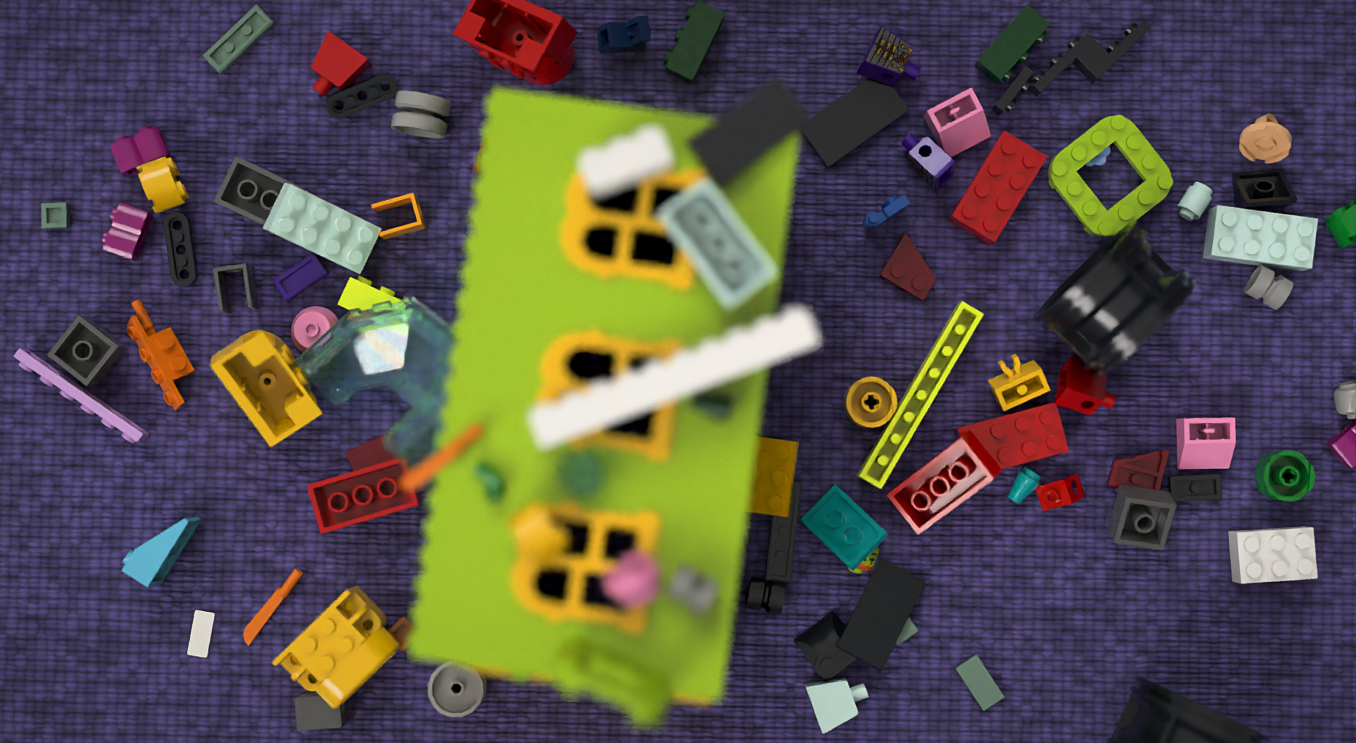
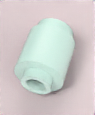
M1199 182L1189 186L1177 206L1180 211L1179 215L1189 221L1193 219L1198 220L1211 201L1213 191L1208 186Z

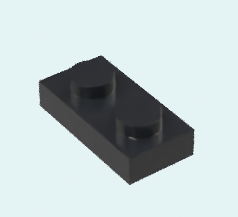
M1025 66L991 110L998 115L1004 110L1009 112L1017 102L1014 97L1019 90L1024 93L1032 83V80L1029 78L1033 71Z
M1221 474L1168 476V492H1170L1175 502L1222 499Z

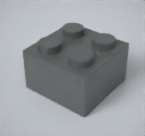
M78 315L47 356L84 385L97 387L127 347L89 317Z
M1120 484L1107 528L1113 542L1163 550L1176 503L1168 491Z

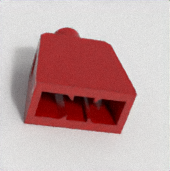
M328 32L311 65V69L320 75L312 88L324 97L333 85L340 90L347 88L370 67L371 62L338 37Z
M1071 356L1059 370L1055 404L1088 415L1093 414L1100 405L1111 409L1116 401V395L1105 391L1106 376L1103 375L1093 379L1089 375L1091 369L1085 371L1081 367L1083 361Z

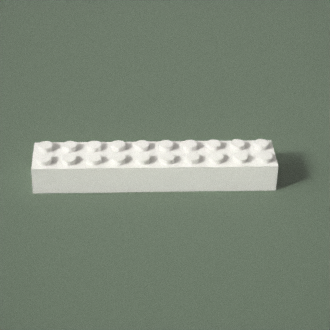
M799 307L787 310L780 315V320L772 322L771 317L754 323V329L745 332L743 328L727 333V340L717 343L716 338L699 344L700 350L689 353L688 349L672 354L673 360L662 364L660 359L644 365L645 371L634 374L633 370L621 373L616 376L618 381L607 385L605 380L589 386L590 392L582 395L578 391L561 396L563 402L556 405L548 401L533 407L535 412L529 414L540 447H551L816 346L820 342L807 309L801 312Z

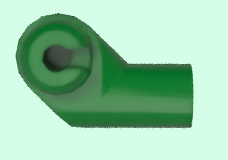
M478 461L472 473L485 481V498L490 502L501 499L504 494L502 475L488 465Z

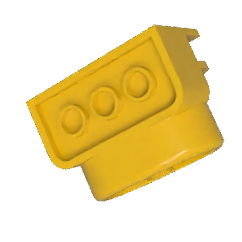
M264 330L245 333L212 356L211 368L270 447L323 414L317 405L315 395L311 391V385L307 380L309 377L308 373L301 364H298L291 349L273 333Z
M357 585L347 589L272 663L275 666L281 664L292 675L290 678L293 681L297 680L308 691H316L331 708L337 709L398 651L400 644L385 629L387 618L384 612Z

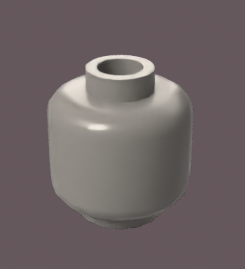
M1356 381L1338 384L1339 388L1335 389L1333 393L1336 411L1339 414L1347 415V419H1356Z

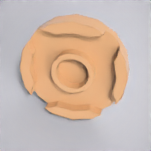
M1266 114L1257 118L1255 124H1251L1243 130L1240 135L1239 150L1243 156L1254 162L1256 158L1265 160V163L1278 162L1288 156L1292 144V136L1286 128L1278 124L1272 114Z

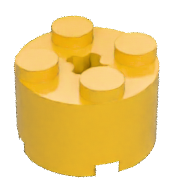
M164 156L136 167L140 172L138 175L148 200L153 201L154 206L152 208L156 214L184 204L185 200L189 199L184 184L182 185L181 181L176 179L180 173L171 157L167 158Z
M865 377L854 382L848 388L844 397V409L848 418L856 425L864 428L884 425L892 418L897 408V396L894 389L886 381L878 377ZM868 395L871 396L872 400H876V405L872 406V410L869 409L868 405L864 404V401L868 399Z
M532 501L504 523L507 527L512 524L515 526L516 529L512 531V534L531 559L537 556L540 562L536 566L538 569H541L567 549L565 543L569 539L559 526L554 529L549 523L548 519L551 518V514L542 502L536 505Z

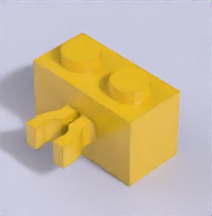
M1013 354L1011 355L1013 359L1012 370L1006 367L1003 360L998 361L1000 368L1005 373L988 380V383L997 403L1003 411L1050 391L1043 371L1035 360L1020 366L1018 356Z

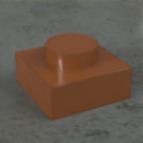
M403 616L388 630L399 642L401 652L408 647L410 632H414L415 626L406 616Z

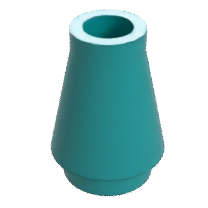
M1024 466L1022 471H1018L1007 497L1020 505L1040 485L1039 481L1042 477L1032 469Z

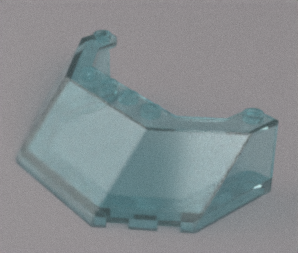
M413 295L404 297L402 302L394 304L386 301L373 304L372 309L361 311L360 308L349 310L294 361L323 396L334 405L346 402L356 391L387 385L414 408L387 433L384 439L385 446L409 473L441 451L437 450V440L439 433H444L445 422H441V412L443 405H448L449 394L445 393L447 376L452 377L453 365H449L451 348L456 349L457 337H453L454 328ZM432 475L420 486L425 490L436 479Z

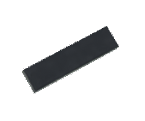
M794 481L789 517L772 515L765 580L791 582L802 482Z

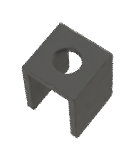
M245 263L213 268L219 312L231 314L226 275L243 272L248 308L259 310L253 266Z
M317 692L303 693L301 697L295 698L298 731L342 728L347 724L346 701L337 709H333Z

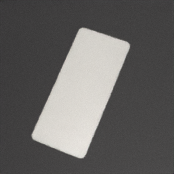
M200 610L195 611L188 655L207 657L214 613Z

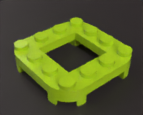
M1122 115L1109 116L1096 123L1056 154L1050 161L1048 170V182L1051 188L1056 189L1085 226L1083 229L1090 235L1093 234L1098 237H1111L1130 222L1139 219L1163 200L1173 185V179L1168 166L1135 124ZM1114 142L1143 179V182L1106 210L1076 171Z
M571 637L569 642L562 643L549 674V682L565 687L563 693L574 697L579 686L632 709L631 723L641 726L644 721L656 729L659 728L669 706L670 688L666 685L668 679L665 676L656 672H652L649 675L641 671L639 665L627 660L624 663L615 660L612 653L603 649L595 651L587 648L586 642L575 637ZM609 677L620 681V683L609 679Z

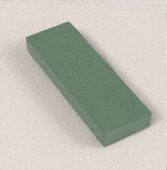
M256 4L202 56L222 75L267 33L275 23Z

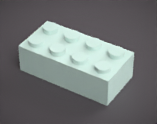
M706 178L662 210L657 216L726 310L776 273Z
M284 183L263 226V229L361 274L382 229L289 183Z
M1217 205L1209 209L1203 258L1257 266L1264 265L1266 267L1301 272L1312 269L1318 219Z

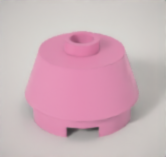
M312 306L302 310L295 317L291 326V336L295 346L301 352L310 356H321L329 353L336 347L341 336V326L338 318L332 311L324 307Z
M642 551L623 556L620 558L622 564L613 570L608 567L603 574L606 590L625 607L645 604L661 590L659 563L653 559L651 553L644 556Z

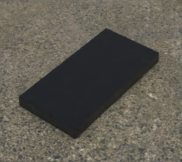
M777 75L688 140L686 145L719 188L722 189L811 124L813 119Z
M867 78L812 117V123L802 129L801 132L825 166L829 168L904 115L909 109L893 86Z
M880 558L836 647L881 672L924 587L925 581Z

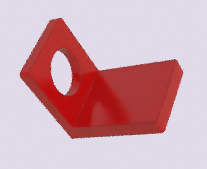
M1077 473L1065 479L1035 488L1043 511L1069 505L1085 497ZM1072 482L1076 486L1077 494L1073 492Z

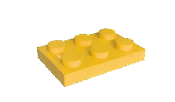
M757 437L747 512L789 517L799 442Z

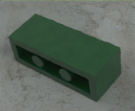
M699 0L695 7L691 5L685 16L688 22L684 29L679 28L674 39L677 45L674 51H668L663 62L666 64V73L693 85L725 19L724 12Z
M1027 4L974 66L996 85L1001 79L1006 82L1015 72L1012 67L1016 62L1019 61L1022 64L1032 53L1029 50L1034 42L1039 45L1048 35L1045 30L1050 24Z

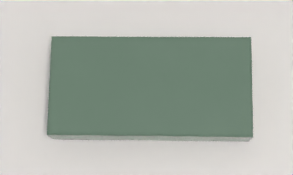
M977 654L954 667L983 711L1004 698V695Z

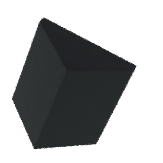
M1283 169L1232 173L1235 208L1250 210L1285 208L1297 202V197Z

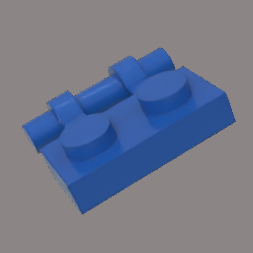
M895 195L883 203L884 205L881 206L882 211L879 213H868L863 219L864 228L873 230L905 210L910 204L906 196L903 195L898 199Z

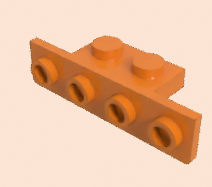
M132 316L127 323V333L131 340H135L140 348L139 354L141 359L149 364L153 380L156 384H160L163 389V397L169 406L172 405L176 411L185 402L174 381L192 374L195 370L171 327L148 337L137 316Z

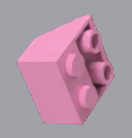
M972 88L927 110L923 116L939 147L950 157L991 137L984 110Z
M1235 418L1176 419L1177 469H1229L1236 444Z

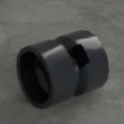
M751 576L745 608L757 611L765 608L767 613L781 615L786 583L774 580L767 583L764 578Z

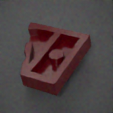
M906 234L903 235L879 275L921 301L925 299L936 280L915 245Z
M1160 450L1112 460L1106 485L1119 488V485L1122 484L1160 490L1169 451Z

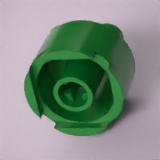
M1356 199L1324 219L1326 227L1341 250L1356 242Z
M1273 451L1260 458L1255 469V482L1258 491L1269 499L1292 502L1301 499L1313 488L1315 471L1312 464L1299 452ZM1282 473L1287 474V479L1282 478Z

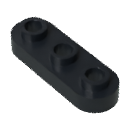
M381 73L337 91L328 97L326 102L327 111L332 117L341 119L391 99L398 91L397 80L389 73ZM386 81L390 84V87L383 89L380 84ZM359 91H365L367 96L361 99L357 94ZM340 100L344 103V106L337 108L334 103Z
M173 212L167 215L163 222L170 276L176 285L190 287L198 278L191 222L186 215ZM181 221V229L176 230L175 224ZM185 246V253L180 255L178 252L179 248ZM187 270L189 272V277L187 279H183L182 273Z

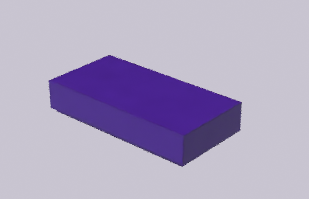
M312 253L272 282L286 302H289L329 273L317 255Z

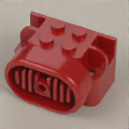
M471 0L453 35L468 42L473 49L479 51L482 57L490 60L489 63L500 70L504 68L520 79L545 86L560 81L570 71L575 56L573 41L578 32L562 16L526 0Z

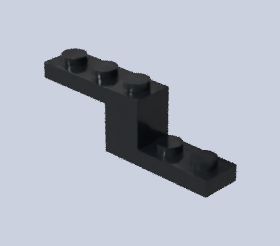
M1145 20L1139 25L1134 22L1124 32L1127 37L1121 43L1116 40L1106 51L1088 33L1082 39L1077 36L1067 46L1070 50L1064 56L1059 53L1049 63L1052 68L1047 73L1042 70L1032 80L1034 85L1030 91L1037 97L1071 63L1093 84L1151 26Z

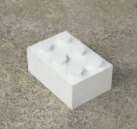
M649 126L637 131L636 137L626 140V137H620L609 142L610 147L599 151L598 147L582 153V158L577 160L593 200L673 169V159L660 127L654 129L653 126Z
M1299 526L1228 531L1232 582L1244 584L1318 578L1313 527Z

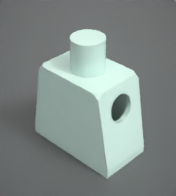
M845 677L805 684L822 733L832 730L859 714L855 702L869 697L864 683L850 688Z

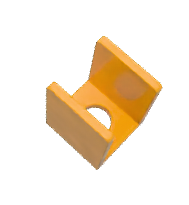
M414 193L371 205L374 211L381 212L405 204H413L417 222L379 232L381 238L386 240L426 228L418 197Z

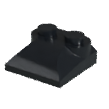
M833 610L793 640L824 682L837 675L856 660L855 657L836 647L846 626Z

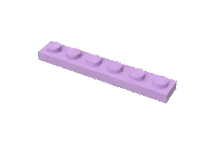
M19 348L13 356L20 361V367L31 373L34 370L41 375L39 379L51 387L55 385L60 388L62 396L71 401L76 399L82 404L80 406L81 409L91 415L96 413L102 417L101 422L111 429L116 427L123 432L121 436L129 442H145L149 437L150 433L31 351Z

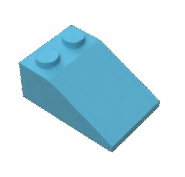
M198 517L183 519L137 547L134 551L131 550L123 560L125 566L122 572L146 587L162 584L202 519Z

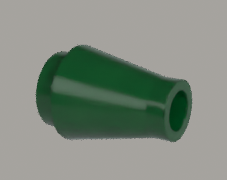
M693 392L689 409L695 410L719 423L721 421L728 422L734 399L728 398V395Z

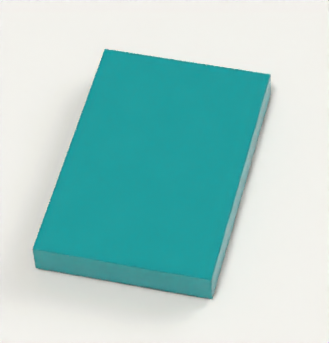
M836 484L800 519L852 571L888 536V533Z

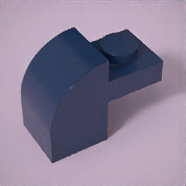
M638 16L628 22H608L596 28L599 53L635 51L645 48V43L651 41V28L648 16Z

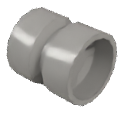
M1259 265L1250 276L1244 288V293L1256 300L1263 298V304L1277 310L1288 298L1294 283L1282 275L1275 277L1273 270L1264 265Z
M682 563L675 573L665 596L679 604L686 602L688 609L702 616L712 601L719 582L706 575L699 577L697 570Z

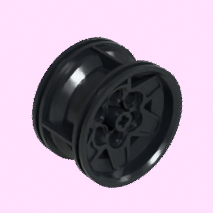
M1136 220L1127 224L1096 250L1056 289L1033 317L1036 322L1043 320L1044 322L1041 327L1045 331L1051 328L1082 358L1081 367L1085 371L1091 369L1089 375L1093 379H1097L1112 370L1140 347L1173 315L1197 284L1193 277L1187 278L1188 272L1185 269L1179 271L1171 269L1152 250V244L1145 238L1147 231L1145 229L1138 231L1139 223Z
M1136 675L1135 680L1139 684L1137 687L1131 686L1130 691H1132L1129 701L1112 738L1108 737L1106 743H1262L1263 741L1269 743L1271 738Z

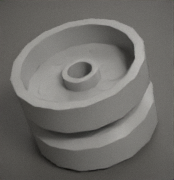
M398 91L395 106L404 112L393 114L391 128L410 135L443 139L446 137L448 125L439 118H445L450 115L452 103L444 98L426 93Z
M448 662L442 663L434 671L428 683V697L433 707L441 714L449 717H463L472 713L483 701L487 691V678L484 672L467 669ZM455 684L461 686V691L460 689L458 691L454 690Z

